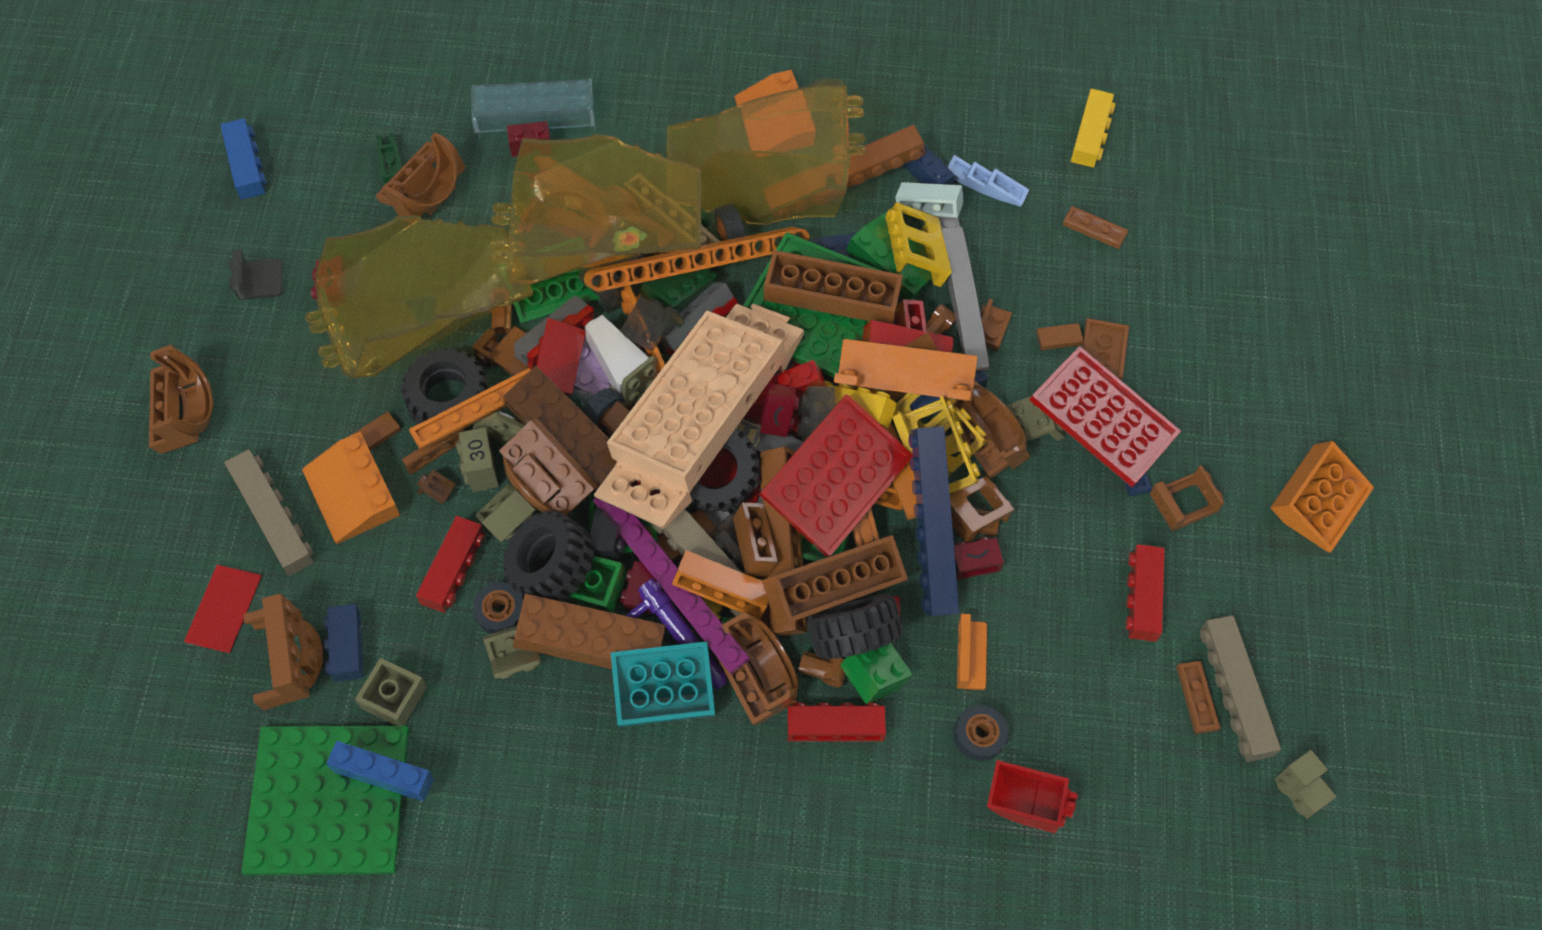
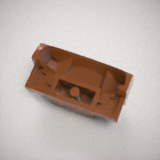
M437 133L430 137L432 142L427 141L376 195L379 202L393 206L400 219L415 223L423 213L431 215L457 188V178L466 168L453 144ZM437 161L436 169H434L433 163Z
M974 381L972 401L955 399L957 402L954 405L959 411L963 408L970 415L971 419L969 422L973 427L978 425L986 434L983 438L987 443L974 453V456L990 478L1008 466L1012 470L1031 457L1026 450L1025 434L1020 423L1009 408L993 393L979 385L977 381ZM959 421L964 431L961 437L964 442H968L971 445L975 441L976 436L963 421Z

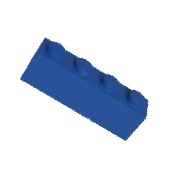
M245 118L220 124L235 188L240 199L265 194L264 185L267 182L264 173H260V169H263L260 157H256V153H259L256 141H252V138L255 137L252 126L247 125Z
M336 741L326 763L334 773L423 802L434 780L429 770Z

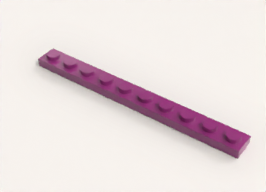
M595 498L593 500L594 503L615 526L621 537L656 581L660 583L663 590L702 639L707 642V645L732 675L750 660L734 638L730 634L725 633L721 626L722 623L701 597L672 585L678 569L635 515Z

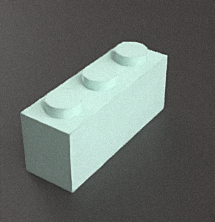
M902 182L895 197L898 203L933 216L958 217L963 205L961 185Z

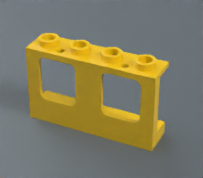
M896 202L892 209L888 210L886 221L897 272L900 273L906 263L930 271L933 285L941 287L952 273L939 218ZM902 213L924 220V227L918 230L907 226L904 223ZM908 239L924 244L927 258L912 253Z
M907 393L897 402L893 416L912 412L910 405L921 395ZM946 398L947 401H952L955 408V413H952L955 422L963 421L976 436L975 441L969 445L973 455L987 443L983 438L986 434L978 425L973 427L969 422L971 419L970 415L963 408L959 411L954 405L957 402L955 399ZM942 410L927 424H923L920 419L918 420L919 428L944 427V432L951 428L945 410ZM962 453L957 457L947 456L948 476L965 462Z
M941 396L940 400L904 415L900 413L892 418L903 446L912 454L908 437L911 434V430L919 428L918 420L945 410L953 430L951 435L945 437L946 456L961 452L970 473L968 477L949 484V493L951 494L979 483L977 477L980 476V472L976 463L972 464L969 455H972V451L968 442L964 443L961 434L964 431L960 422H955L952 414L955 413V408L952 401H947L944 396Z

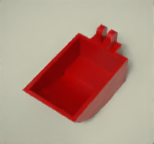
M996 760L987 807L996 814L1013 822L1056 833L1060 827L1064 826L1066 817H1073L1078 794L1068 789V778Z

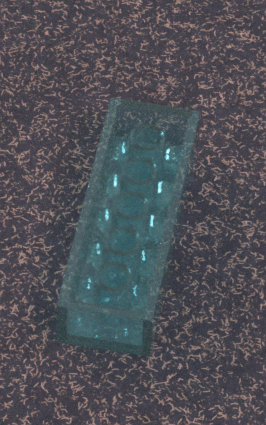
M592 79L471 85V118L475 133L507 131V126L543 121L548 122L549 129L595 126Z

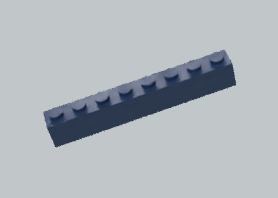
M944 427L916 428L911 430L908 443L909 447L912 448L913 457L910 459V467L914 471L915 479L912 482L913 494H916V504L914 505V515L918 518L916 538L917 541H920L918 562L922 566V574H920L919 581L924 591L921 605L925 615L929 616L959 614Z

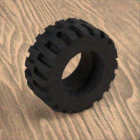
M446 347L439 348V351L433 352V350L426 352L427 355L418 356L415 359L416 362L410 363L407 367L408 373L405 372L403 375L401 392L407 410L417 425L489 389L483 367L480 366L479 361L475 357L470 356V353L466 351L460 353L457 348H451L450 350H446ZM445 380H456L466 385L458 397L447 402H435L426 398L434 385ZM471 425L465 427L464 429L467 430L471 427Z
M737 428L723 445V448L728 449L736 458V476L727 486L719 489L708 488L698 481L691 490L690 496L692 499L691 504L699 509L708 510L709 512H726L730 508H737L745 499L748 500L751 497V492L758 485L757 480L761 472L759 469V457L750 439Z
M557 511L538 513L533 515L531 520L527 519L524 521L523 526L517 528L514 532V537L510 538L508 550H505L503 569L506 571L504 572L506 581H508L512 589L524 596L529 594L556 601L568 599L571 593H576L579 590V585L587 579V572L591 571V560H594V551L592 549L594 547L590 534L584 527ZM555 548L554 553H553L551 559H550L549 562L542 568L543 563H544L546 557H547L548 554Z
M875 594L856 598L812 614L807 620L815 654L822 659H837L876 650L882 646L889 645L891 642H895L901 637L903 632L896 601L889 594Z

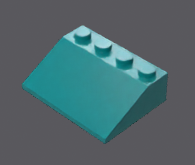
M707 642L610 652L618 727L715 716Z

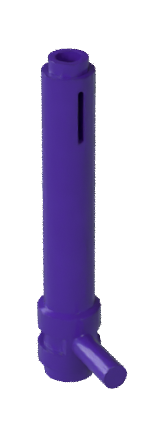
M652 578L638 589L640 592L639 596L643 601L625 616L637 618L649 609L652 614H656L679 645L701 642L672 605V599L667 593H663L659 582H655ZM708 652L712 688L715 687L718 690L728 682L727 676Z

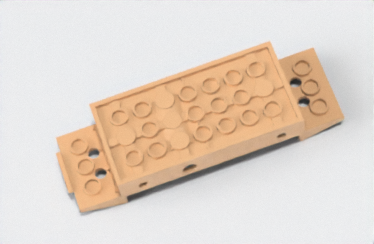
M736 304L726 318L706 311L607 441L611 456L617 461V464L594 493V496L664 529L691 503V490L776 371H785L804 334V330L788 324L789 317L756 304L751 305L752 309ZM636 480L641 481V485L631 487L632 482ZM654 489L660 490V494L653 496L650 495V492Z

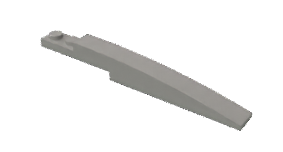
M936 216L940 221L952 273L947 278L963 354L977 356L976 371L989 370L981 315L963 228L959 225L958 217Z

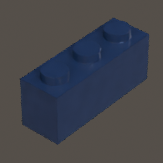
M925 145V155L917 160L903 164L919 183L953 185L955 174Z
M356 604L327 607L328 616H324V626L328 630V638H325L326 652H329V660L325 662L327 675L330 674L335 682L364 678L361 612Z

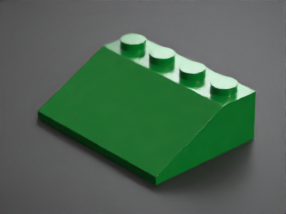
M886 211L860 229L850 239L846 251L859 262L885 272L903 275V284L899 298L901 300H914L933 282L931 272L906 263L900 273L897 272L888 233ZM908 239L910 251L927 258L925 245Z
M582 237L500 262V268L520 324L552 314L575 295L585 303L602 298L600 291L589 288L584 282L585 273L592 269ZM595 277L592 280L593 285H597Z

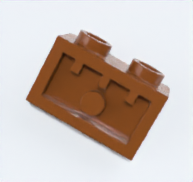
M989 299L987 306L982 305L980 311L986 347L998 351L1012 313L992 306L993 300Z

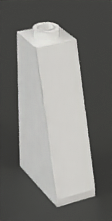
M601 315L591 320L585 326L586 340L614 391L622 397L623 379L649 359V357Z

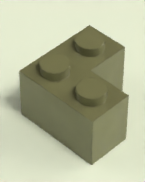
M1312 750L1289 765L1274 779L1279 790L1292 800L1296 811L1304 815L1306 819L1336 798V795L1320 777L1328 769Z

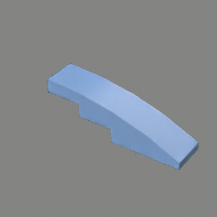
M955 155L947 166L955 174L954 180L1006 203L1021 206L1029 192V189L997 169L991 172L976 162L970 165Z

